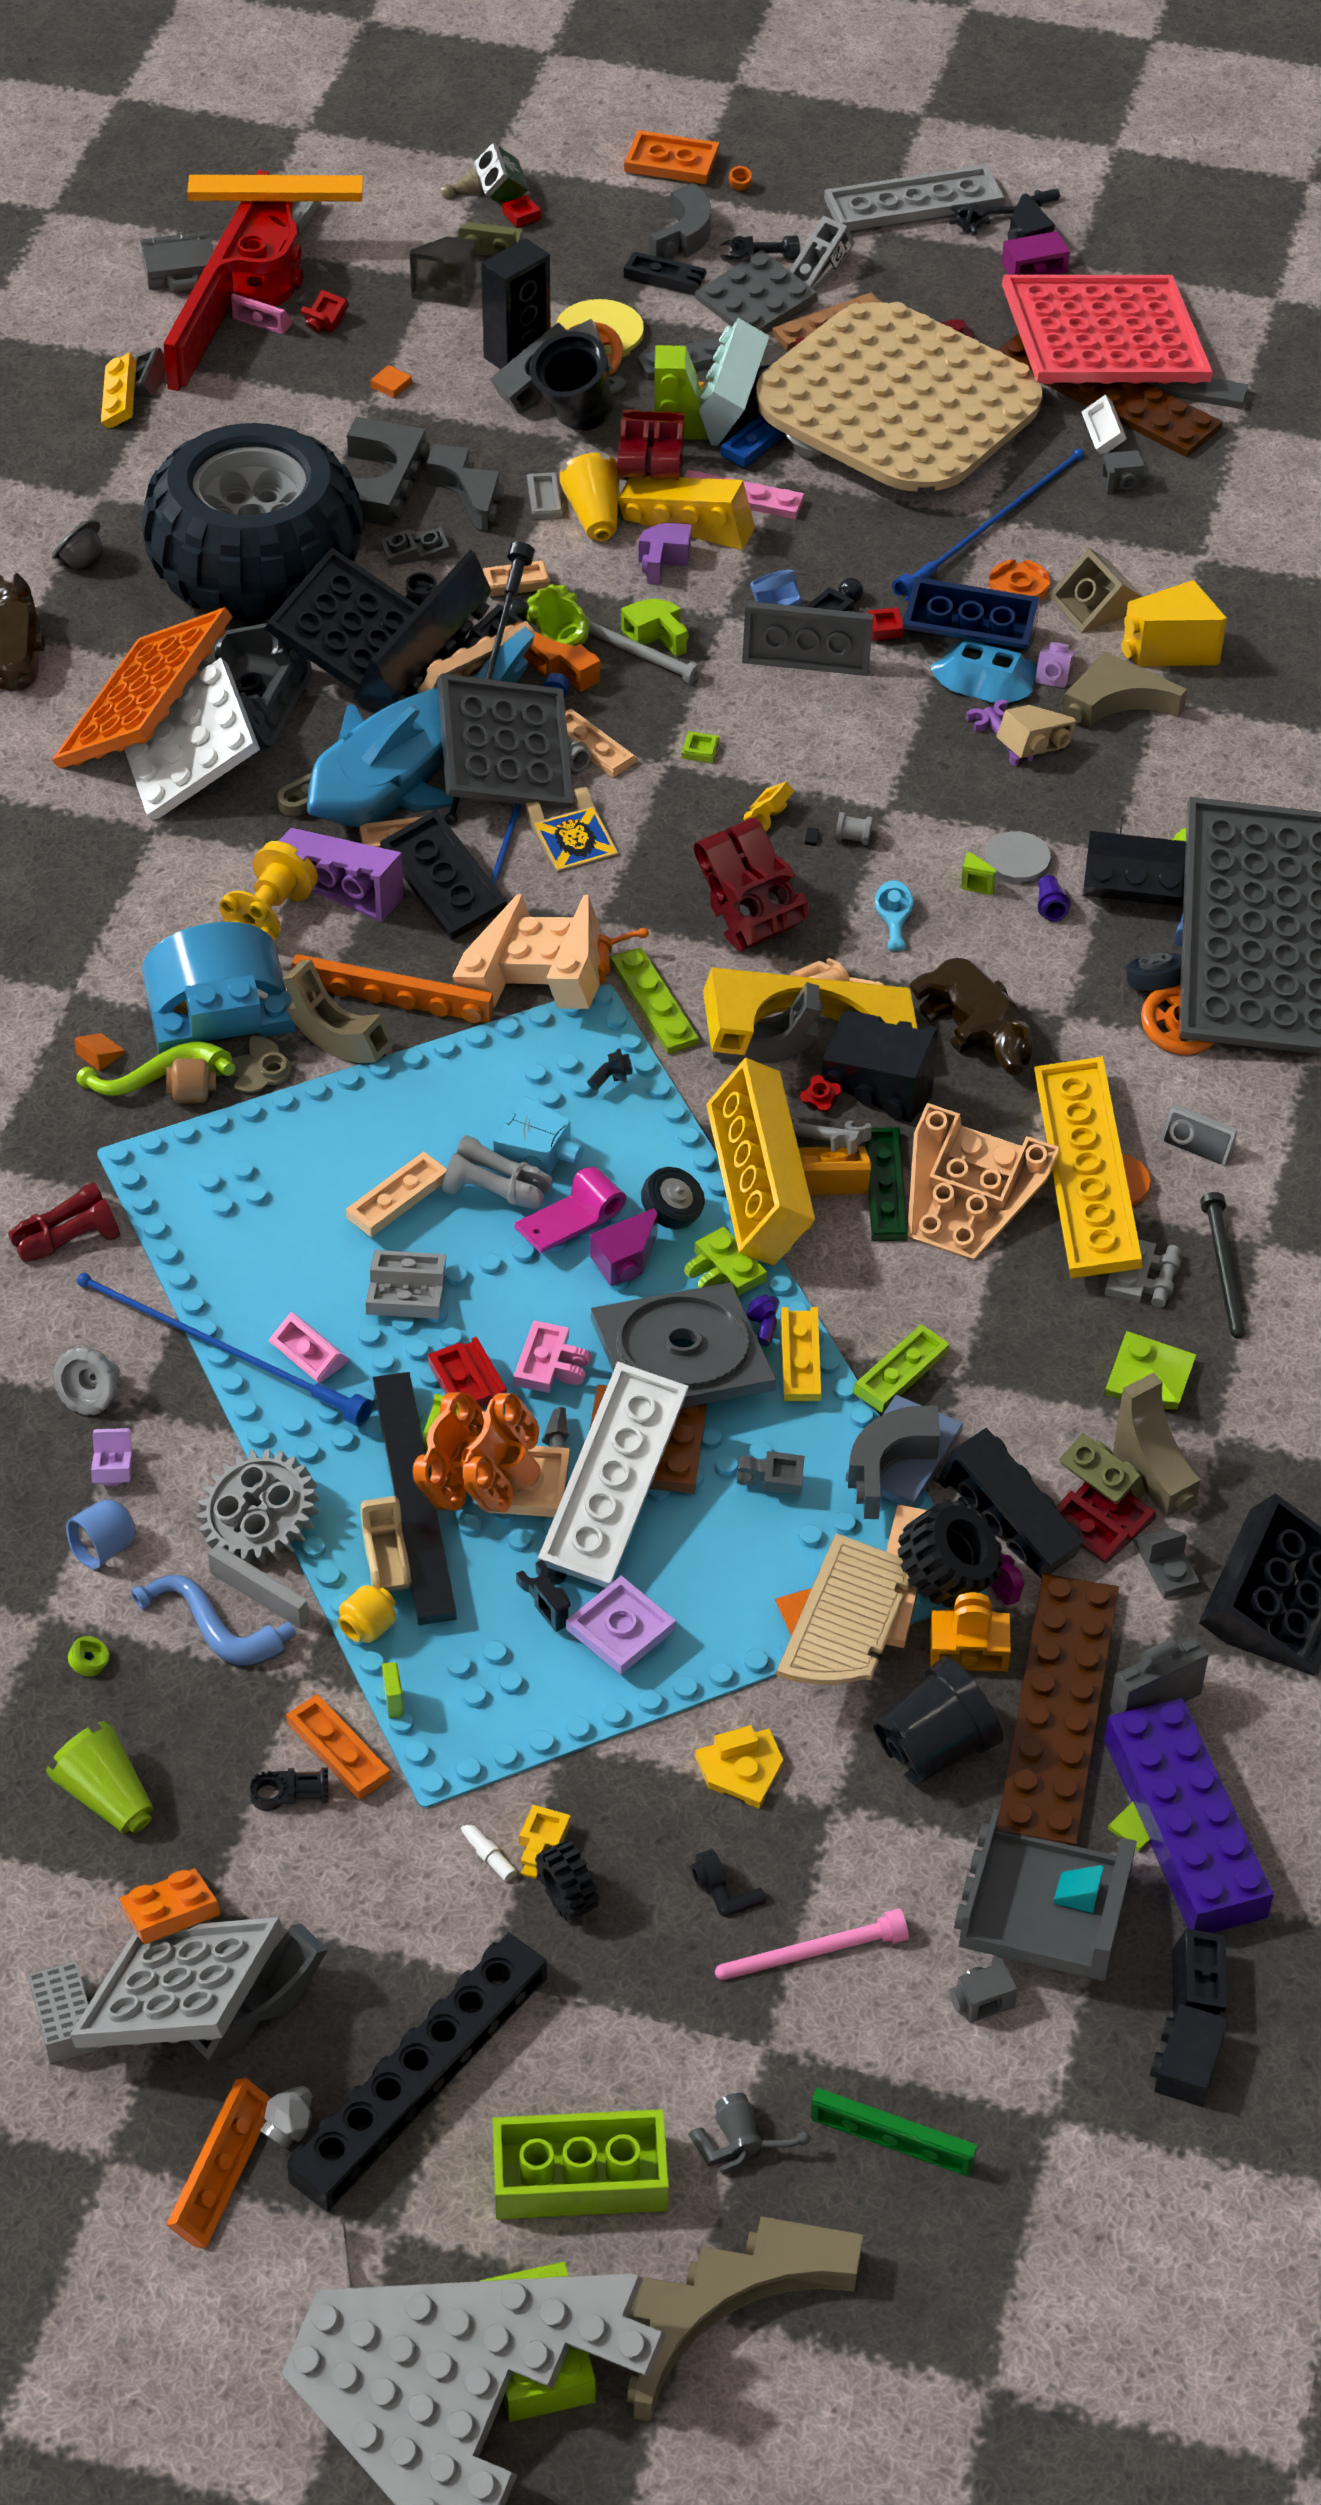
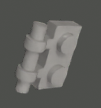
M1138 1239L1143 1268L1110 1273L1104 1295L1140 1303L1142 1294L1146 1293L1153 1295L1151 1300L1153 1306L1163 1308L1174 1290L1172 1280L1174 1275L1178 1274L1181 1266V1259L1179 1258L1181 1249L1178 1246L1170 1245L1167 1247L1165 1254L1162 1256L1155 1255L1157 1243ZM1150 1269L1160 1271L1158 1278L1154 1280L1148 1278Z

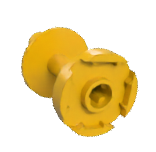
M280 841L266 843L253 859V870L258 878L254 885L256 894L253 895L244 891H231L225 894L219 902L223 920L225 922H239L256 926L267 932L275 942L281 932V925L271 907L281 905L286 898L297 902L308 898L318 883V874L315 866L308 858L303 861L297 856L298 849L290 844Z

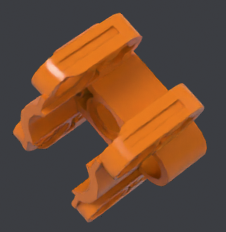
M448 1392L442 1398L440 1415L429 1428L426 1440L428 1451L426 1455L421 1454L414 1462V1482L438 1510H460L465 1503L467 1491L483 1511L506 1512L512 1504L513 1489H522L532 1485L540 1475V1465L527 1450L533 1449L539 1439V1425L536 1418L514 1393L496 1394L490 1400L486 1411H483L471 1395L462 1392ZM457 1402H458V1405H459V1413H458V1416L456 1415V1405H457ZM430 1464H431V1467H432L431 1479L429 1478V1467H430Z

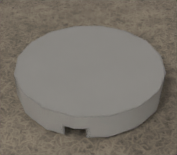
M1021 831L997 835L989 841L984 855L985 862L996 869V878L1013 885L1040 880L1047 874L1051 863L1050 849L1046 843L1033 834Z

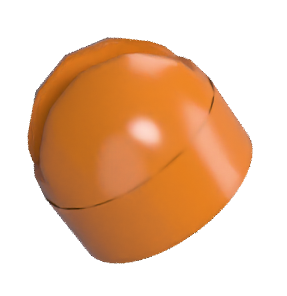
M744 166L732 168L729 173L731 188L742 192L750 187L752 181L751 171Z

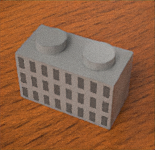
M77 1961L28 1974L49 2064L98 2051L99 2049L96 2047L75 2048L70 2037L72 2030L88 2006L87 2001L92 2000L94 1997L89 1975L81 1977Z

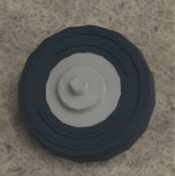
M668 1166L657 1169L645 1180L641 1190V1202L645 1211L655 1208L658 1213L657 1223L665 1228L678 1230L689 1227L699 1218L705 1205L704 1192L699 1182L691 1174L680 1168Z

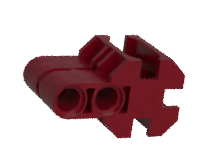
M624 410L617 458V477H620V480H628L629 477L645 478V476H651L652 479L679 480L683 469L685 413Z
M750 818L727 828L725 832L720 831L694 843L693 850L696 860L711 889V908L716 918L723 915L729 928L724 932V935L738 952L793 929L800 922L809 918L808 901L804 893L800 892L796 895L790 882L795 877L791 866L781 857H777L764 827L757 818ZM773 893L776 895L778 905L771 902L768 894ZM740 904L749 909L750 915L745 916L742 914Z

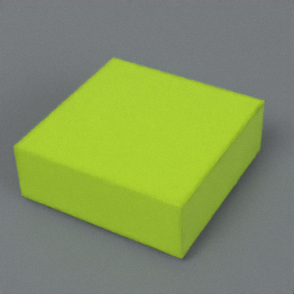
M688 731L681 759L713 763L720 736Z
M396 1662L382 1663L383 1687L388 1717H401L402 1713H404V1704L398 1664Z

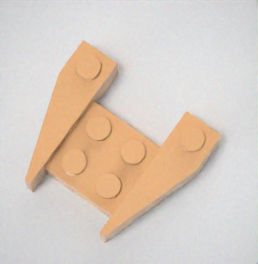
M517 894L463 953L452 976L455 985L492 992L493 1007H496L506 983L549 984L557 1008L589 1009L600 985L598 965H600L598 942L600 941L599 922L589 895H583L574 917H530L522 894Z

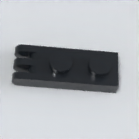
M635 251L630 256L623 270L624 278L695 294L694 292L699 289L707 275V271L702 267Z

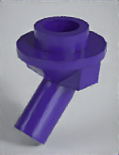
M758 1296L750 1302V1308L746 1313L748 1320L760 1324L761 1327L757 1339L759 1344L764 1347L770 1345L777 1326L776 1313L780 1300L776 1296Z

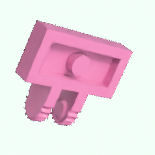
M533 1320L513 1376L514 1386L550 1393L555 1377L565 1384L581 1385L586 1376L583 1368L590 1364L592 1356L586 1349L567 1345L569 1339L568 1327Z

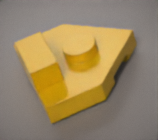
M752 1725L721 1733L714 1736V1745L695 1750V1758L709 1789L721 1794L727 1793L758 1809L762 1806L771 1785L783 1767V1758L770 1728L754 1732Z

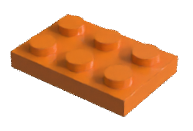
M638 130L624 161V172L707 184L719 154L720 143Z

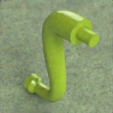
M193 1041L176 1045L160 1053L122 1078L102 1080L98 1078L97 1071L88 1066L79 1070L76 1081L83 1088H91L99 1094L119 1096L134 1092L165 1076L166 1067H172L173 1061L177 1058L205 1059L208 1063L209 1071H216V1076L223 1074L226 1076L232 1075L235 1071V1065L232 1063L230 1052L208 1042Z

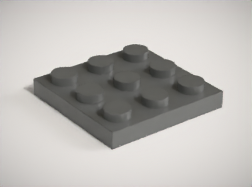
M763 250L758 251L694 292L695 299L731 327L740 318L765 334L770 332L773 327L781 325L818 301L817 291Z

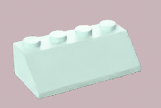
M738 318L732 328L727 326L719 339V342L722 344L718 347L712 359L716 363L712 365L706 376V379L710 381L705 384L700 393V398L703 401L699 412L710 444L713 446H718L745 410L769 339V335Z

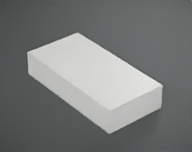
M1104 395L1082 411L1095 449L1100 454L1108 453L1127 439L1113 402L1107 395Z

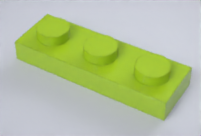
M920 1324L855 1383L853 1393L879 1412H884L895 1395L901 1396L948 1353L950 1343Z

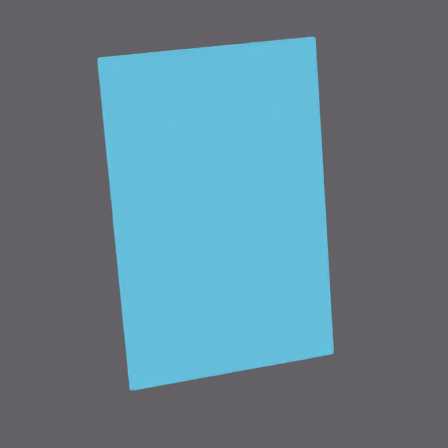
M605 984L599 986L589 1009L557 1008L555 1001L386 1055L377 1062L361 1063L98 1150V1158L180 1322L315 1385L318 1382L268 1341L290 1312H293L350 1358L346 1365L319 1384L349 1398L354 1394H360L373 1402V1409L369 1419L363 1426L357 1427L344 1420L343 1411L312 1397L310 1391L185 1332L247 1459L249 1460L251 1450H254L259 1458L262 1457L266 1448H269L274 1457L281 1450L288 1459L295 1456L301 1465H305L311 1474L310 1476L317 1484L314 1490L320 1497V1500L313 1504L318 1509L319 1514L308 1517L313 1523L314 1528L302 1529L301 1533L306 1540L303 1542L294 1539L291 1542L295 1550L294 1554L420 1807H432L776 1676V1671L791 1635L777 1607L775 1598L813 1587L835 1533L883 1551L887 1550L898 1503L881 1496L879 1519H864L863 1504H856V1488H848V1482L845 1481L846 1472L849 1469L851 1449L862 1430L880 1417L874 1407L853 1393L854 1385L858 1380L819 1317L821 1401L783 1400L781 1307H789V1311H810L812 1306L782 1258L775 1266L756 1259L767 1271V1280L738 1296L745 1313L750 1308V1302L758 1296H776L780 1300L776 1313L777 1326L771 1343L767 1347L761 1346L776 1378V1389L774 1391L708 1403L695 1493L649 1489L613 1580L615 1581L620 1576L624 1577L676 1620L675 1631L622 1675L567 1631L566 1627L555 1632L534 1606V1598L531 1594L525 1592L516 1583V1573L522 1570L530 1578L538 1577L536 1562H538V1556L554 1517L485 1512L467 1491L465 1503L460 1510L436 1509L457 1620L418 1625L410 1586L406 1590L389 1592L396 1603L394 1606L396 1620L394 1625L377 1640L371 1643L354 1642L343 1633L338 1624L341 1603L358 1588L364 1585L372 1586L364 1546L360 1504L364 1500L394 1496L374 1392L373 1377L410 1372L423 1438V1432L433 1407L435 1394L445 1395L428 1365L427 1354L460 1342L463 1345L470 1343L472 1338L477 1336L507 1388V1393L516 1394L536 1418L539 1425V1439L536 1446H548L541 1440L553 1410L559 1407L566 1409L569 1435L565 1444L567 1448H570L568 1485L590 1430L597 1384L608 1385L613 1374V1370L591 1321V1308L698 1288V1281L704 1274L690 1279L684 1273V1267L689 1260L691 1261L692 1258L694 1259L698 1256L694 1252L695 1242L723 1226L735 1237L718 1155L612 985ZM619 1048H621L623 1055L629 1053L633 1074L627 1075V1083L614 1081L611 1075L598 1090H593L588 1085L587 1081L600 1066L609 1062L608 1054L614 1053ZM523 1096H527L568 1118L571 1122V1141L584 1147L581 1160L576 1166L562 1160L558 1162L550 1174L553 1179L552 1186L548 1192L543 1193L545 1199L539 1209L512 1205L507 1202V1199L477 1185L465 1184L456 1195L443 1192L441 1185L373 1237L368 1236L346 1218V1208L423 1151L445 1168H448L453 1154H457L458 1145L465 1135L478 1139L481 1145L494 1151L493 1140ZM479 1166L496 1175L510 1179V1177L503 1175L497 1171L491 1170L483 1166ZM670 1166L680 1168L691 1174L699 1182L704 1192L705 1205L699 1218L689 1227L678 1230L665 1228L657 1223V1238L643 1274L636 1276L630 1281L610 1286L590 1258V1234L645 1212L641 1202V1190L645 1180L657 1169ZM597 1167L626 1194V1203L615 1217L543 1253H540L514 1228L515 1222L570 1196L573 1179L584 1168ZM374 1250L446 1254V1270L439 1319L366 1315V1299L370 1285V1267ZM533 1320L568 1327L569 1339L567 1345L589 1351L592 1358L590 1364L583 1368L586 1376L581 1385L565 1384L555 1377L550 1393L514 1386L513 1376ZM749 1320L757 1337L761 1326L758 1322ZM676 1339L671 1342L677 1347H689L695 1344L688 1339ZM488 1406L482 1407L483 1411H486ZM767 1451L805 1456L800 1495L764 1491V1481H759L753 1485L738 1484L737 1474L740 1456H750L766 1460ZM430 1464V1467H429L430 1479H431V1475H432V1467H431V1464ZM926 1490L915 1508L928 1510L935 1505ZM288 1499L282 1501L280 1505L285 1503ZM568 1574L564 1582L554 1585L556 1588L561 1587L570 1600L571 1607L568 1608L569 1617L605 1589L602 1586ZM987 1588L981 1591L980 1593L986 1595ZM918 1593L911 1624L930 1618L932 1610L954 1609L955 1605L952 1607H944L942 1603L936 1605L930 1601L928 1596L924 1598ZM396 1662L398 1664L404 1704V1713H402L401 1717H388L383 1687L382 1663Z

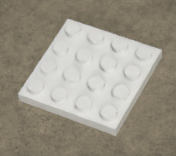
M221 657L206 666L186 683L183 688V695L172 703L169 708V715L158 723L154 729L155 735L144 744H139L138 742L124 750L146 814L152 820L162 817L260 750L230 668Z

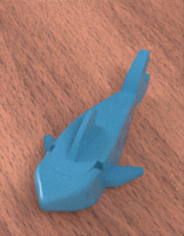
M526 627L522 628L500 647L491 680L516 683L522 676L528 665V661L523 656L532 645L534 634ZM490 658L477 675L470 677L485 679ZM437 687L395 702L370 716L365 721H363L357 707L349 704L346 707L339 740L324 751L314 764L308 786V814L338 824L359 828L367 823L381 822L400 806L415 812L451 806L453 796H446L445 791L427 784L444 764Z

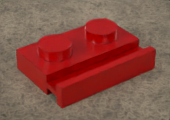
M477 1336L472 1338L470 1343L463 1345L460 1342L427 1354L428 1365L445 1394L448 1392L467 1393L482 1408L488 1406L490 1400L496 1394L507 1393V1388Z

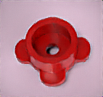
M815 1075L810 1079L811 1084L807 1090L801 1092L800 1099L802 1103L810 1104L811 1107L820 1112H826L834 1106L836 1097L841 1094V1086L838 1083L825 1081L821 1075ZM822 1091L824 1094L818 1095V1092Z

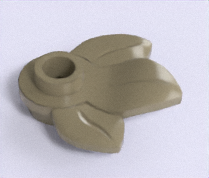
M251 1036L249 1041L250 1054L232 1058V1063L235 1065V1071L232 1075L238 1078L234 1088L239 1092L254 1093L268 1085L282 1084L289 1079L292 1073L291 1063L283 1054L279 1053L278 1045L264 1037Z

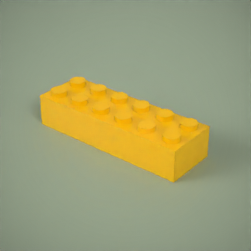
M745 1057L707 1102L706 1106L738 1251L743 1255L775 1266L791 1250L793 1244L800 1236L810 1229L815 1221V1215L780 1071Z

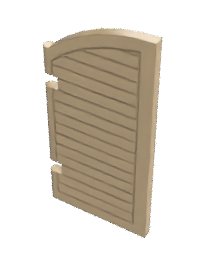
M835 1533L778 1666L776 1676L792 1681L819 1685H837L864 1679L871 1680L879 1661L877 1658L869 1656L868 1653L872 1651L882 1654L905 1598L903 1594L894 1591L895 1587L908 1590L910 1586L907 1580L909 1576L906 1572H903L900 1565L903 1563L902 1559L894 1554Z

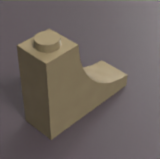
M1104 651L1065 692L1062 714L1073 717L1077 720L1076 723H1081L1089 728L1105 716L1126 710H1153L1178 718L1185 709L1187 689Z
M1153 1372L1123 1388L1113 1454L1122 1462L1127 1461L1141 1472L1146 1494L1166 1516H1169L1176 1511L1180 1513L1187 1512L1196 1504L1201 1480L1191 1469L1174 1440L1163 1406V1382Z

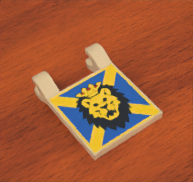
M587 787L574 790L576 795L574 803L578 809L577 811L545 819L539 802L525 804L528 811L525 813V817L530 826L533 827L556 872L618 855V851L593 805Z

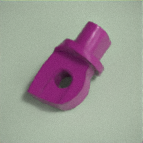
M1000 1551L999 1554L1003 1557V1565L999 1567L1001 1573L990 1586L1006 1605H1011L1019 1602L1021 1598L1024 1578L1020 1570L1014 1566L1015 1560L1013 1557L1003 1555Z

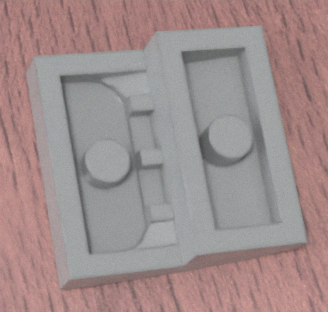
M374 1250L370 1267V1285L366 1299V1315L439 1319L446 1270V1254Z

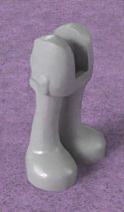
M465 1135L458 1145L457 1154L454 1153L449 1162L443 1180L442 1191L450 1195H456L465 1184H472L507 1199V1202L512 1205L539 1209L545 1199L543 1193L550 1190L553 1179L550 1175L541 1171L540 1168L531 1166L527 1162L517 1163L481 1145L478 1139ZM479 1166H483L491 1170L497 1171L503 1175L510 1177V1179L496 1175Z

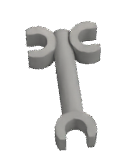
M791 1117L796 1137L831 1141V1151L833 1152L839 1148H848V1154H854L857 1152V1145L871 1139V1123H866L862 1127H854V1121L850 1120L845 1123V1129L800 1123L798 1118Z

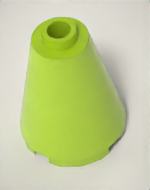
M107 1721L98 1722L102 1729L94 1733L89 1727L82 1730L55 1754L53 1758L58 1764L54 1769L47 1766V1775L54 1783L121 1833H127L129 1830L133 1834L138 1833L152 1820L150 1814L153 1810V1805L114 1727Z

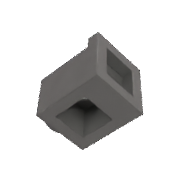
M1139 450L1103 453L1101 478L1106 493L1113 494V490L1117 489L1131 490L1133 488L1142 487V481H1148V464L1142 461Z
M995 1956L992 1959V1966L986 1968L975 1967L958 1977L957 1987L951 1988L949 1994L955 2010L958 2013L964 2011L969 2023L1015 2008L1018 1988L1002 1957Z

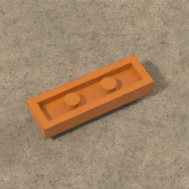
M318 1693L286 1714L287 1724L358 1800H361L391 1779L390 1769Z

